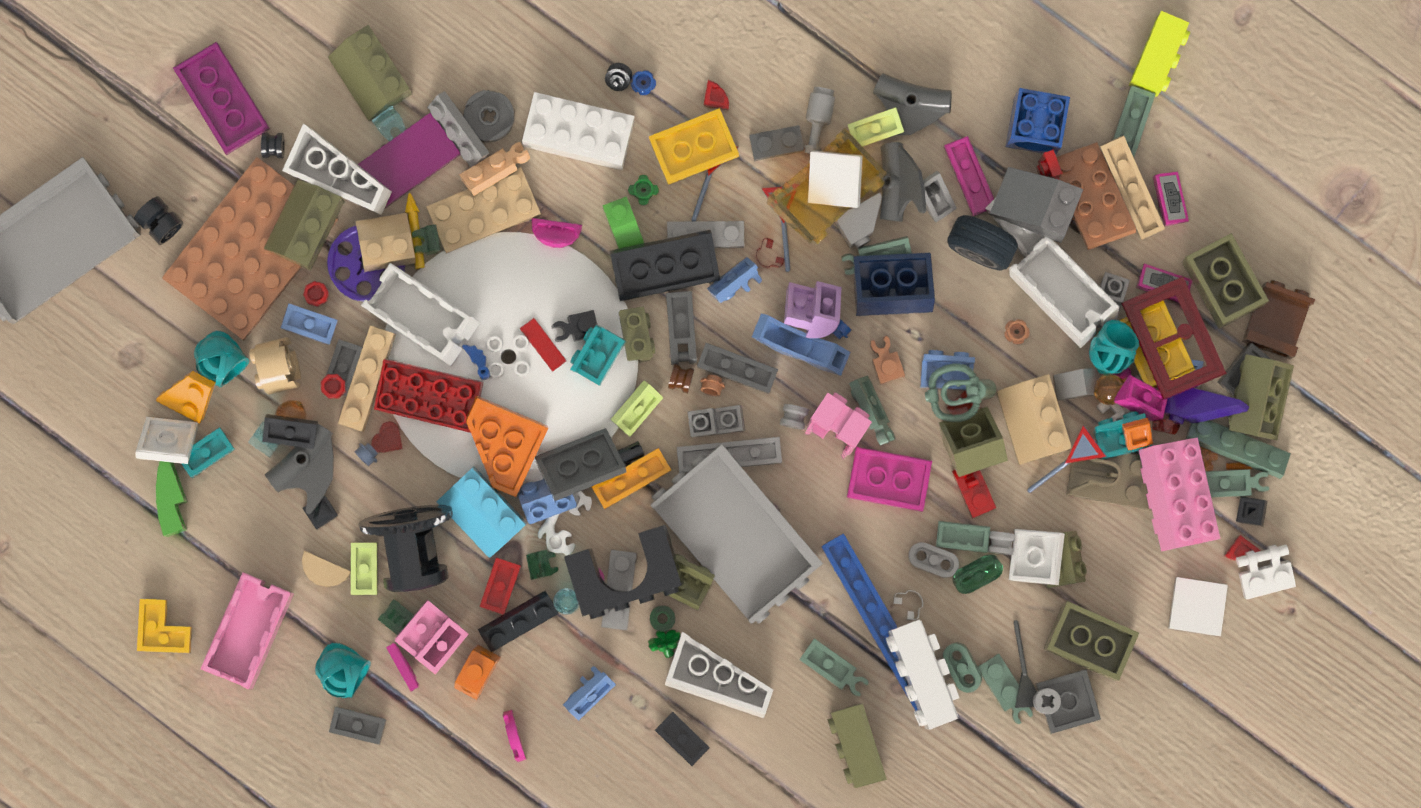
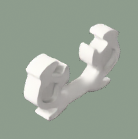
M581 491L574 493L573 496L577 507L570 509L569 512L580 516L581 514L578 509L582 505H585L586 510L590 511L592 506L591 497L585 496ZM559 514L546 518V521L538 531V538L542 539L546 533V545L550 552L564 553L566 556L570 555L575 548V544L566 545V538L572 537V534L565 530H561L559 533L555 532V524Z

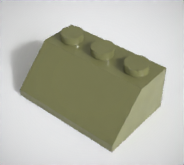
M369 25L346 38L328 56L368 121H371L412 95L410 88Z
M298 179L264 249L311 271L344 204V200L328 190Z
M1246 354L1245 360L1242 361L1240 366L1241 378L1239 385L1235 389L1234 398L1243 401L1249 406L1247 412L1229 415V430L1277 441L1294 365Z
M859 703L831 712L832 718L827 719L831 733H837L840 742L835 744L839 758H845L847 768L843 769L847 783H853V787L858 788L887 780L863 704Z

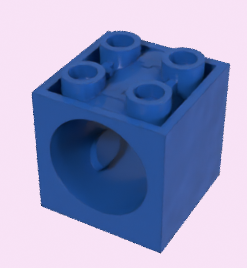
M1019 88L1013 99L1005 147L1041 154L1054 149L1056 155L1063 143L1070 97Z

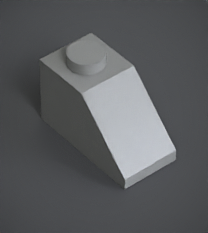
M880 192L862 202L860 207L852 208L835 218L834 223L849 248L855 245L859 248L871 241L869 237L873 234L882 199Z

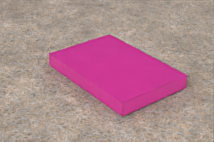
M856 447L847 498L923 512L932 461Z

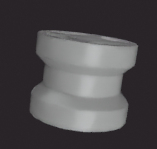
M784 404L783 410L785 414L780 420V425L804 430V417L808 415L809 409Z
M990 531L991 545L988 547V552L1013 555L1014 549L1011 545L1012 541L1015 540V534Z
M1040 689L1033 696V706L1039 713L1053 714L1060 707L1061 698L1058 692L1053 689Z

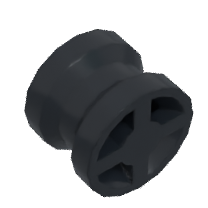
M262 133V158H269L270 156L284 158V133H277L276 135Z

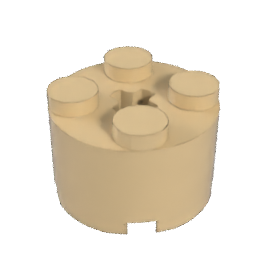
M288 337L257 344L254 349L249 351L253 364H256L258 374H255L256 385L258 389L264 388L268 395L298 388L301 385L296 382L297 379H301L296 352H290L288 345L292 344Z

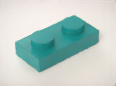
M219 427L194 444L188 464H181L189 476L194 478L234 451L235 448Z

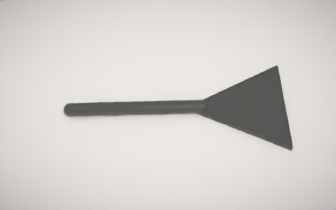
M1015 620L1013 624L1022 669L1015 708L1034 707L1033 696L1037 691L1027 675L1019 622Z

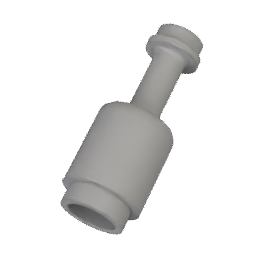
M814 87L813 93H810L806 120L812 124L809 144L804 145L805 154L810 155L811 151H822V148L819 147L821 130L824 125L831 123L835 97H833L834 90Z

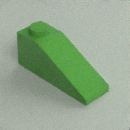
M627 196L602 205L618 249L644 243Z

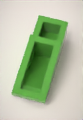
M160 461L156 480V505L163 536L170 537L187 530L179 505L187 503L188 500L174 462Z

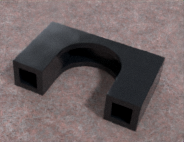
M666 525L638 533L647 560V572L641 584L630 591L615 590L604 582L592 548L564 556L582 617L589 615L590 619L605 615V609L612 607L617 612L629 608V602L639 599L640 604L655 600L654 594L664 592V595L668 596L680 592L679 586L684 585V581Z

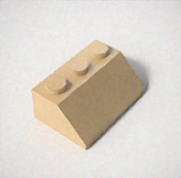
M1049 374L997 391L1019 465L1072 449Z

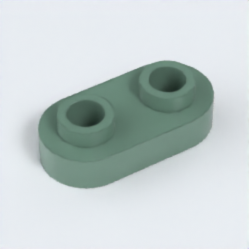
M959 642L947 646L943 652V659L946 661L956 686L963 692H974L982 683V675L968 647ZM954 651H959L962 654L960 660L954 658ZM966 674L973 676L974 680L972 683H968L965 680Z

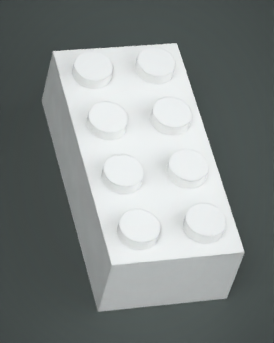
M534 92L522 143L523 147L623 171L635 119L632 115Z

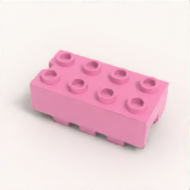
M835 392L833 395L827 393L811 417L805 434L810 435L813 432L823 439L827 432L832 430L836 433L835 437L847 444L841 454L844 460L857 446L872 422L868 420L870 415L862 409L856 407L855 410H852L846 406L847 400Z
M1198 437L1139 450L1142 463L1140 470L1143 483H1146L1147 501L1149 509H1152L1154 519H1152L1154 532L1158 535L1161 552L1220 539Z
M242 572L201 666V670L232 681L250 690L253 689L294 593L275 585H271L270 588L264 587L266 581Z

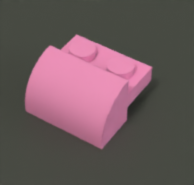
M426 600L394 641L436 674L468 636V633L429 600Z

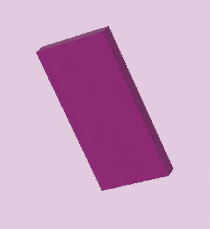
M217 41L173 67L226 155L270 129Z
M430 112L358 165L392 191L384 208L386 209L456 159L461 153L447 137L446 132Z

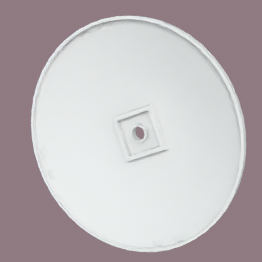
M500 232L449 253H446L444 250L425 264V268H420L414 274V279L480 323L470 339L464 338L459 347L475 345L477 349L483 350V355L486 356L485 367L490 371V377L487 380H482L477 372L478 366L472 363L470 356L463 348L450 366L389 324L386 325L385 330L395 333L396 337L388 359L483 381L481 398L548 426V431L536 456L605 428L610 437H613L619 427L610 419L635 391L638 360L627 361L625 347L623 346L601 386L570 370L573 365L570 363L572 356L577 350L581 351L586 342L583 340L574 342L572 335H569L562 342H555L556 337L563 335V330L561 328L552 329L551 327L557 321H563L568 324L567 317L569 315L594 310L597 324L623 339L618 313L620 310L628 308L624 301L619 300L615 285L595 263L570 246L553 248L544 245L534 234ZM535 318L566 359V362L553 372L520 330L522 326ZM507 350L514 351L516 354L515 362L512 364L503 363L501 360L503 352ZM394 415L410 442L435 465L459 478H462L471 468L475 467L490 482L471 433ZM535 458L522 486L525 483L543 479Z

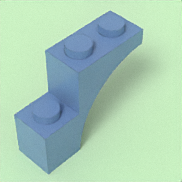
M762 313L752 335V338L780 354L803 360L817 369L840 376L851 353L836 343L820 338H806L805 332Z

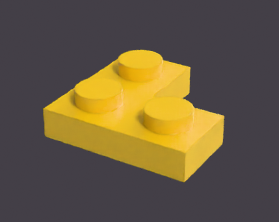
M140 599L137 651L191 653L192 627L166 626L167 600Z

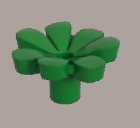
M669 630L665 634V632L657 631V638L649 639L648 647L653 652L659 649L666 658L672 657L675 654L673 649L678 646L677 641L681 637L680 632Z

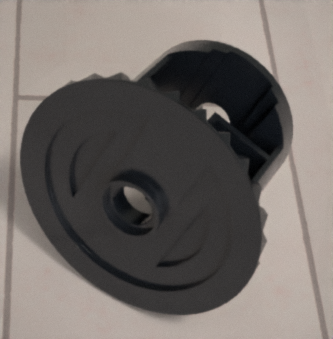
M424 505L402 508L376 514L359 522V528L362 533L384 537L390 578H383L386 590L391 592L417 591L437 586L448 579L447 565L438 563L433 528L440 523H445L452 517L453 511L451 506Z

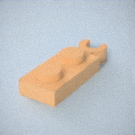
M517 142L511 146L510 151L505 152L502 148L459 175L462 182L475 196L517 170L515 164L527 162L530 159L527 150L523 151L521 142Z

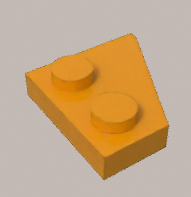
M191 371L182 380L174 383L171 388L161 392L156 401L200 424L205 417L216 382Z

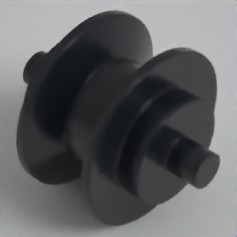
M613 63L609 66L605 75L606 85L614 91L627 89L632 79L631 69L623 63Z

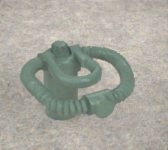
M960 363L947 364L937 368L930 375L929 390L925 392V399L931 403L932 411L939 419L947 422H962L970 419L978 412L977 410H979L982 400L990 399L995 395L996 385L990 379H979L974 370L972 371V368ZM958 370L968 374L970 379L946 382L941 389L942 400L950 406L970 402L973 404L966 413L959 415L946 414L941 411L938 405L939 397L938 390L935 389V383L939 376ZM952 385L957 387L966 385L967 398H959L956 401H952L947 397V389Z

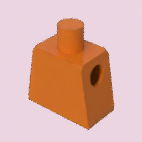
M477 645L470 653L459 673L454 688L478 700L501 657Z

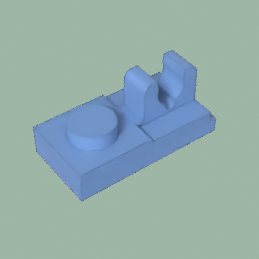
M746 257L707 289L717 301L722 303L731 299L741 287L746 292H749L751 290L748 286L749 279L754 278L758 283H761L762 279L756 270L758 269L757 265Z
M288 303L280 328L329 345L338 320Z
M594 666L590 668L594 673V677L591 680H587L582 676L580 681L584 686L573 692L563 704L578 721L616 685L604 672L601 673Z

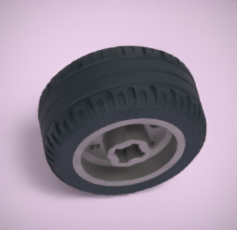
M963 215L956 219L947 239L949 247L959 255L998 271L1009 267L1018 248L1016 238L1005 230L987 221L968 215Z

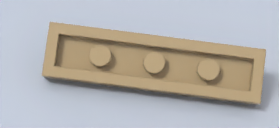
M1124 135L1100 145L1141 239L1165 230Z
M374 326L369 327L338 424L362 432L365 431L377 394L383 359L389 358L396 337L395 333Z

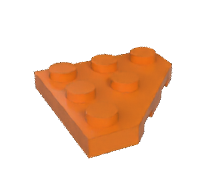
M476 396L466 417V422L493 488L516 497L548 431V426Z

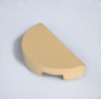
M307 551L303 553V571L308 579L316 585L324 587L337 586L346 581L351 574V571Z

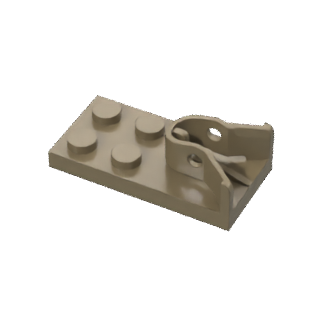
M1124 454L1106 460L1096 458L1071 463L1066 495L1152 511V509H1149L1146 494H1148L1146 483H1143L1140 470L1142 463L1139 455Z

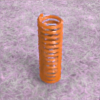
M1233 462L1226 463V470L1252 469L1250 466L1246 468V465L1244 468L1242 463L1236 462L1235 464L1234 462V468Z

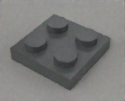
M1086 669L1035 683L1037 691L1050 688L1058 692L1061 698L1060 707L1055 713L1044 714L1050 734L1101 720Z

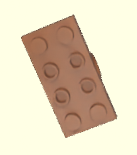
M1097 142L1057 157L1063 173L1060 176V180L1083 189L1072 220H1075L1088 250L1136 233L1135 224Z

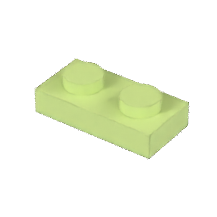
M897 108L848 124L856 149L905 132Z
M643 381L610 420L624 433L631 436L663 397L650 384Z
M351 543V595H378V543Z

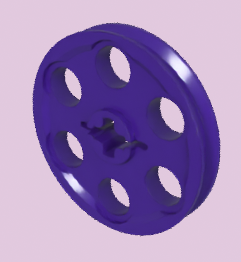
M353 226L343 231L332 243L327 259L328 272L334 285L345 296L356 301H370L382 282L379 278L386 269L368 272L361 269L362 263L360 260L362 259L357 226ZM342 242L352 244L353 250L349 255H341L338 252V247ZM405 265L397 266L399 269L405 272ZM341 267H346L350 270V277L345 281H340L336 278V271ZM364 281L369 282L372 288L371 292L367 295H360L357 292L358 284Z

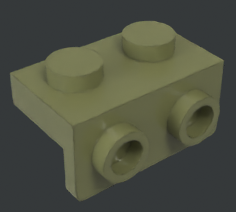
M644 306L620 310L618 314L622 336L626 340L624 347L627 361L639 360V363L650 361L655 353V344L653 338L649 337L648 329L651 328L649 314L645 313Z
M1077 531L1064 532L1059 585L1047 584V588L1086 581L1087 569L1082 561V542L1077 535Z
M675 554L684 585L679 586L680 592L668 596L698 610L713 583L715 575L707 568L696 566L690 563L684 556Z

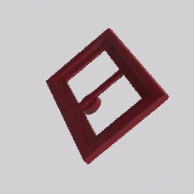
M1184 277L1121 303L1133 332L1139 340L1140 348L1163 400L1226 374ZM1176 295L1188 324H1181L1176 334L1154 343L1140 310ZM1194 335L1207 366L1170 380L1157 348L1179 338L1183 340L1190 339Z

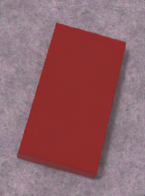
M383 359L374 410L471 433L466 417L476 396L481 397L484 382L399 361Z

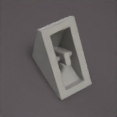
M938 171L923 180L926 210L935 222H938L957 209Z
M1097 368L1080 369L1053 375L1057 401L1108 394L1106 375L1100 374Z

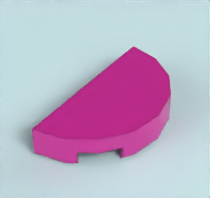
M532 218V232L535 237L544 245L553 248H563L573 244L579 238L582 231V225Z
M394 643L387 646L386 649L410 692L417 689L420 684L417 682V677L407 659L403 657L400 648Z
M513 710L503 712V719L514 758L517 762L526 760Z

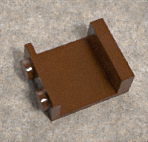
M1271 280L1270 283L1265 282L1261 286L1269 301L1263 307L1252 312L1242 342L1246 344L1253 343L1259 349L1290 360L1296 356L1298 350L1296 343L1308 309L1314 304L1315 299L1309 297L1310 294L1300 289L1291 291L1285 288V284Z

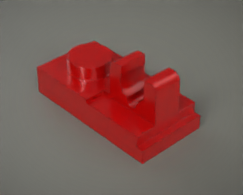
M956 470L951 471L972 519L996 509V505L980 470L961 477L958 476Z

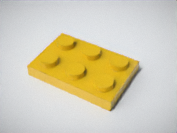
M720 108L649 136V141L668 185L739 157L738 150Z
M1164 301L1140 310L1154 343L1177 333V329ZM1127 317L1119 320L1132 329ZM1181 338L1157 348L1170 380L1195 370ZM1139 345L1136 350L1135 365L1143 382L1156 388L1158 386Z

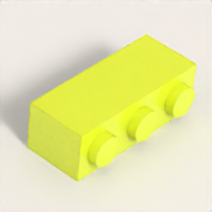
M1163 11L1158 14L1129 86H1135L1155 93V97L1161 91L1165 92L1171 80L1167 75L1170 68H1176L1181 56L1177 51L1180 44L1185 46L1190 35V31L1187 30L1189 22Z

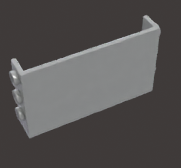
M83 157L0 214V319L3 322L7 320L15 324L140 236L136 230L140 227L131 214L126 216L121 208L125 205L116 193L111 195L107 189L110 186L107 179L102 173L97 175L89 162Z
M720 444L708 456L705 457L701 454L691 463L693 468L685 474L682 470L671 480L673 485L669 489L665 490L662 487L651 497L654 501L650 505L701 565L715 575L714 580L746 616L751 624L755 621L759 624L770 615L768 610L776 604L779 607L790 598L788 593L796 587L799 590L810 581L808 576L823 563L726 448Z

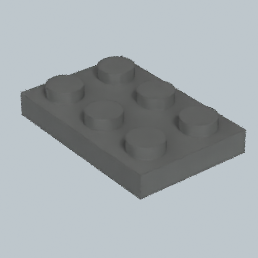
M606 428L535 456V462L554 501L627 472L626 466Z

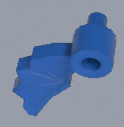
M463 345L462 348L470 356L472 363L478 366L477 372L482 380H487L490 377V371L485 367L486 356L483 355V350L477 349L475 345L471 347Z

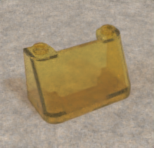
M844 128L835 136L836 139L824 148L823 152L863 155L860 199H862L870 190L875 193L885 184L882 179L887 173L848 130ZM809 162L792 179L784 183L782 189L778 187L770 194L766 203L808 243L811 244L815 241L816 244H819L828 235L826 230L852 207L808 203Z

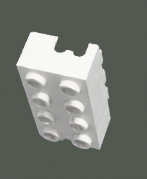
M1043 237L1033 246L1030 254L1019 264H1013L1009 268L1010 277L1080 348L1096 335V327L1099 324L1103 327L1107 321L1112 320L1118 315L1119 306L1052 239Z
M390 263L379 278L382 283L370 301L364 300L361 306L451 366L462 350L459 347L464 338L469 340L480 323Z
M920 620L888 631L889 637L886 638L890 651L896 652L899 659L895 664L900 677L905 676L908 686H905V691L909 701H915L918 710L914 711L919 726H924L925 729L930 730L958 719V714L953 704V700L959 698L954 683L946 684L943 678L944 675L950 673L945 659L936 660L933 652L940 649L936 635L927 636L923 623Z

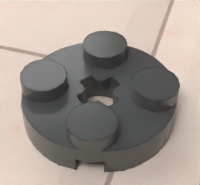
M490 90L477 92L469 98L465 105L463 117L481 142L488 143L501 140L508 135L514 125L513 106L509 99L499 92ZM488 110L490 113L493 111L496 113L493 117V122H484L482 120L485 117L484 111Z

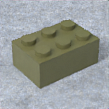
M1232 233L1186 256L1182 262L1219 329L1263 307L1269 301Z
M1065 601L1056 618L1044 650L1109 679L1119 681L1139 632L1069 601Z

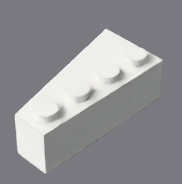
M305 124L302 125L282 171L382 215L392 191L312 128Z
M682 632L665 685L764 718L773 689L748 673L743 672L728 660L721 658L710 651L709 648L699 644Z

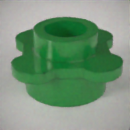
M640 175L635 184L629 186L628 192L638 199L640 205H647L649 199L653 195L658 194L659 188L649 181L647 175ZM642 188H645L646 191H645V192H641V189H642Z

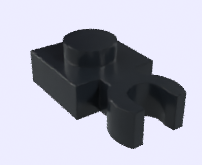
M594 310L569 315L567 317L568 324L563 321H557L551 327L552 329L561 328L563 330V335L556 337L555 342H562L569 335H572L573 341L576 342L583 340L590 327L594 328L598 324Z

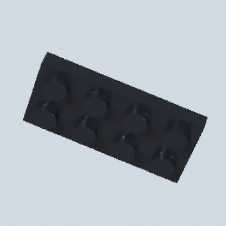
M711 230L610 250L620 301L720 280Z

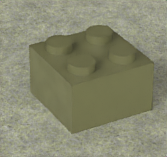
M988 406L977 410L978 412L973 417L962 422H939L944 447L959 477L1008 461L1004 439Z

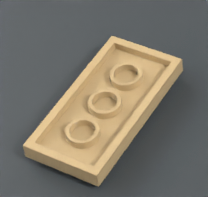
M521 167L475 196L467 189L426 206L446 253L541 215Z

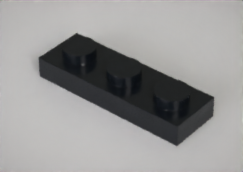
M545 590L482 626L478 631L492 653L559 613Z

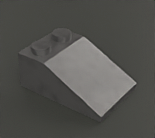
M1008 167L989 215L1062 243L1083 189L1058 179Z

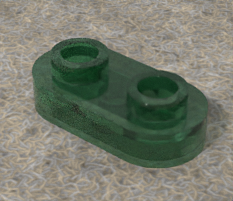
M985 555L958 569L953 575L952 582L960 593L969 594L998 579L1003 572V565L995 555Z

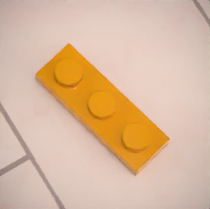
M658 448L626 466V473L592 486V489L605 510L672 470Z

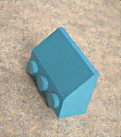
M475 467L471 468L436 501L439 505L452 507L453 515L451 518L489 558L527 524L522 516L492 487L490 482Z

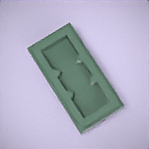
M938 521L936 547L988 553L990 527Z

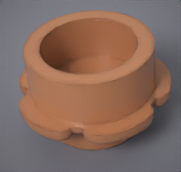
M1011 320L1005 326V338L1009 342L1012 341L1013 344H1022L1029 337V328L1023 320ZM1016 329L1019 330V334H1015L1014 331Z
M707 375V378L700 380L702 383L700 390L710 396H720L722 389H725V385L721 382L722 379L716 375Z

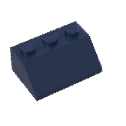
M931 253L854 256L856 316L933 312L935 293Z

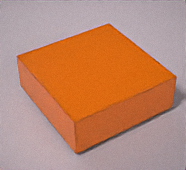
M1148 418L1122 424L1128 451L1153 444Z

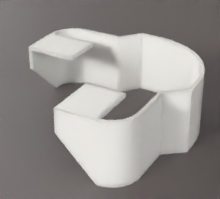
M912 591V592H915L916 594L919 595V597L921 598L922 607H923V599H922L921 595H920L919 593H917L916 591ZM895 594L893 604H902V598L895 597ZM922 607L918 609V617L916 619L919 618V612ZM908 611L907 620H916L914 619V612Z

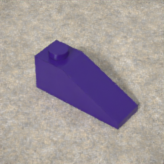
M1191 388L1168 398L1164 414L1169 416L1168 420L1179 425H1183L1184 421L1194 424L1247 412L1249 406L1239 399Z

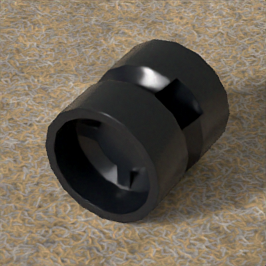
M156 196L138 210L134 219L143 229H149V235L158 245H162L170 240L184 223L174 212H168V205L159 196Z

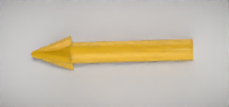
M409 193L405 213L408 215L414 248L415 269L425 268L418 212L420 211L412 194Z

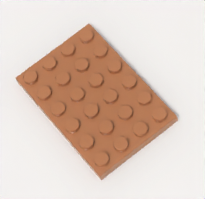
M258 157L255 158L162 277L163 280L243 341H245L302 268V266L264 249L295 185ZM338 218L336 219V221H335L333 227H334L335 224L338 222V220H339Z

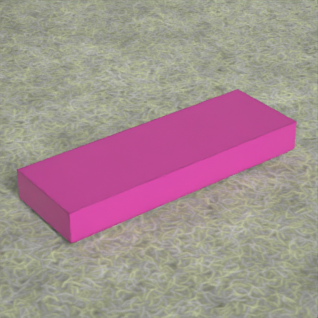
M966 136L944 145L945 152L972 216L974 217L986 212L985 208L994 200V197L969 137Z

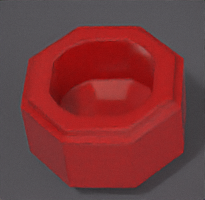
M313 281L305 286L303 296L309 305L320 307L327 303L330 293L324 283Z
M327 374L321 380V392L328 399H339L346 392V382L338 374Z

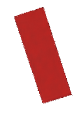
M535 318L520 328L552 372L566 362V359Z

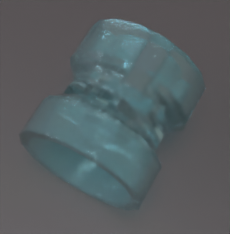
M561 589L555 594L553 603L558 612L569 615L577 611L579 604L576 594L572 589Z

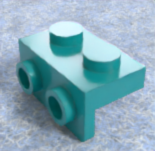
M596 325L594 328L590 327L583 338V341L586 343L582 350H577L572 356L570 363L573 365L570 370L601 386L626 340L606 328Z
M1135 411L1123 415V419L1113 422V418L1098 422V426L1093 430L1094 437L1107 456L1102 457L1101 460L1152 446L1148 445L1128 451L1125 444L1122 424L1146 418L1145 413L1138 415V412Z

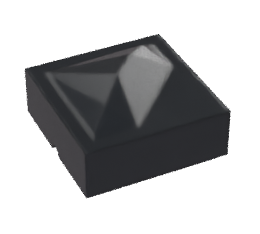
M326 495L312 514L306 513L316 530L339 516Z
M1240 496L1236 522L1263 527L1268 501Z

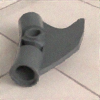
M882 73L873 91V94L877 95L882 101L886 110L897 108L905 131L898 135H912L931 125L946 113L951 112V90L923 87ZM912 95L916 96L914 104H910L908 101Z
M891 142L880 147L882 158V204L880 219L903 222L904 210L910 201L914 202L920 213H925L926 199L921 170L904 149L902 143Z
M319 424L317 426L314 449L295 446L286 457L264 474L278 493L294 488L305 490L307 493V514H312L323 499L333 481L334 475L333 433ZM306 457V461L300 464V460Z

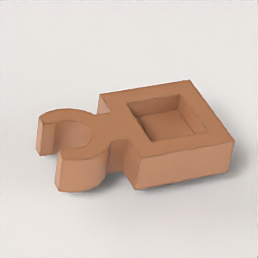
M887 336L883 337L885 347L878 348L874 340L870 342L872 351L878 354V358L872 359L880 385L905 376L897 351L889 353L890 340Z

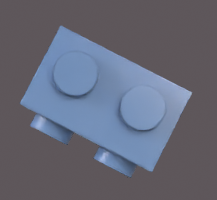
M929 350L928 354L922 356L920 388H928L932 372L947 364H964L972 368L973 371L975 357H969L967 352H954V356L944 355V351ZM958 370L950 371L938 377L935 389H942L943 385L951 380H969L970 378L964 372ZM952 385L948 389L966 391V385H961L960 387Z
M544 479L525 483L518 492L528 524L536 523L577 507L573 494L554 501Z

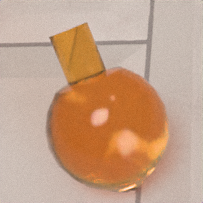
M1114 374L1101 376L1094 385V397L1105 405L1117 404L1114 402V399L1127 377L1121 379Z
M295 400L283 402L277 407L275 412L277 416L305 420L307 417L303 404Z

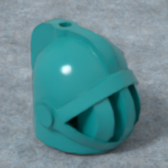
M1119 320L1107 321L1097 336L1091 341L1089 358L1100 374L1120 373L1134 362L1136 350L1139 347V340L1127 324Z
M214 331L199 341L194 349L198 374L216 382L215 385L219 388L238 376L248 366L250 361L243 354L237 342L222 331Z
M331 643L324 648L317 660L315 673L320 679L323 688L330 695L352 698L367 675L371 661L361 657L352 648L340 643Z

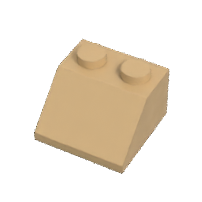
M407 213L356 221L365 272L386 269L390 263L396 267L416 263Z

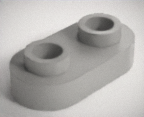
M924 542L913 545L909 550L908 558L914 567L939 577H951L959 569L958 558L946 550ZM918 551H923L926 554L925 560L920 561L917 559L916 554ZM943 560H947L950 563L948 570L941 568Z

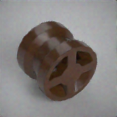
M674 364L668 389L678 388L683 393L688 394L694 369H683L680 365Z

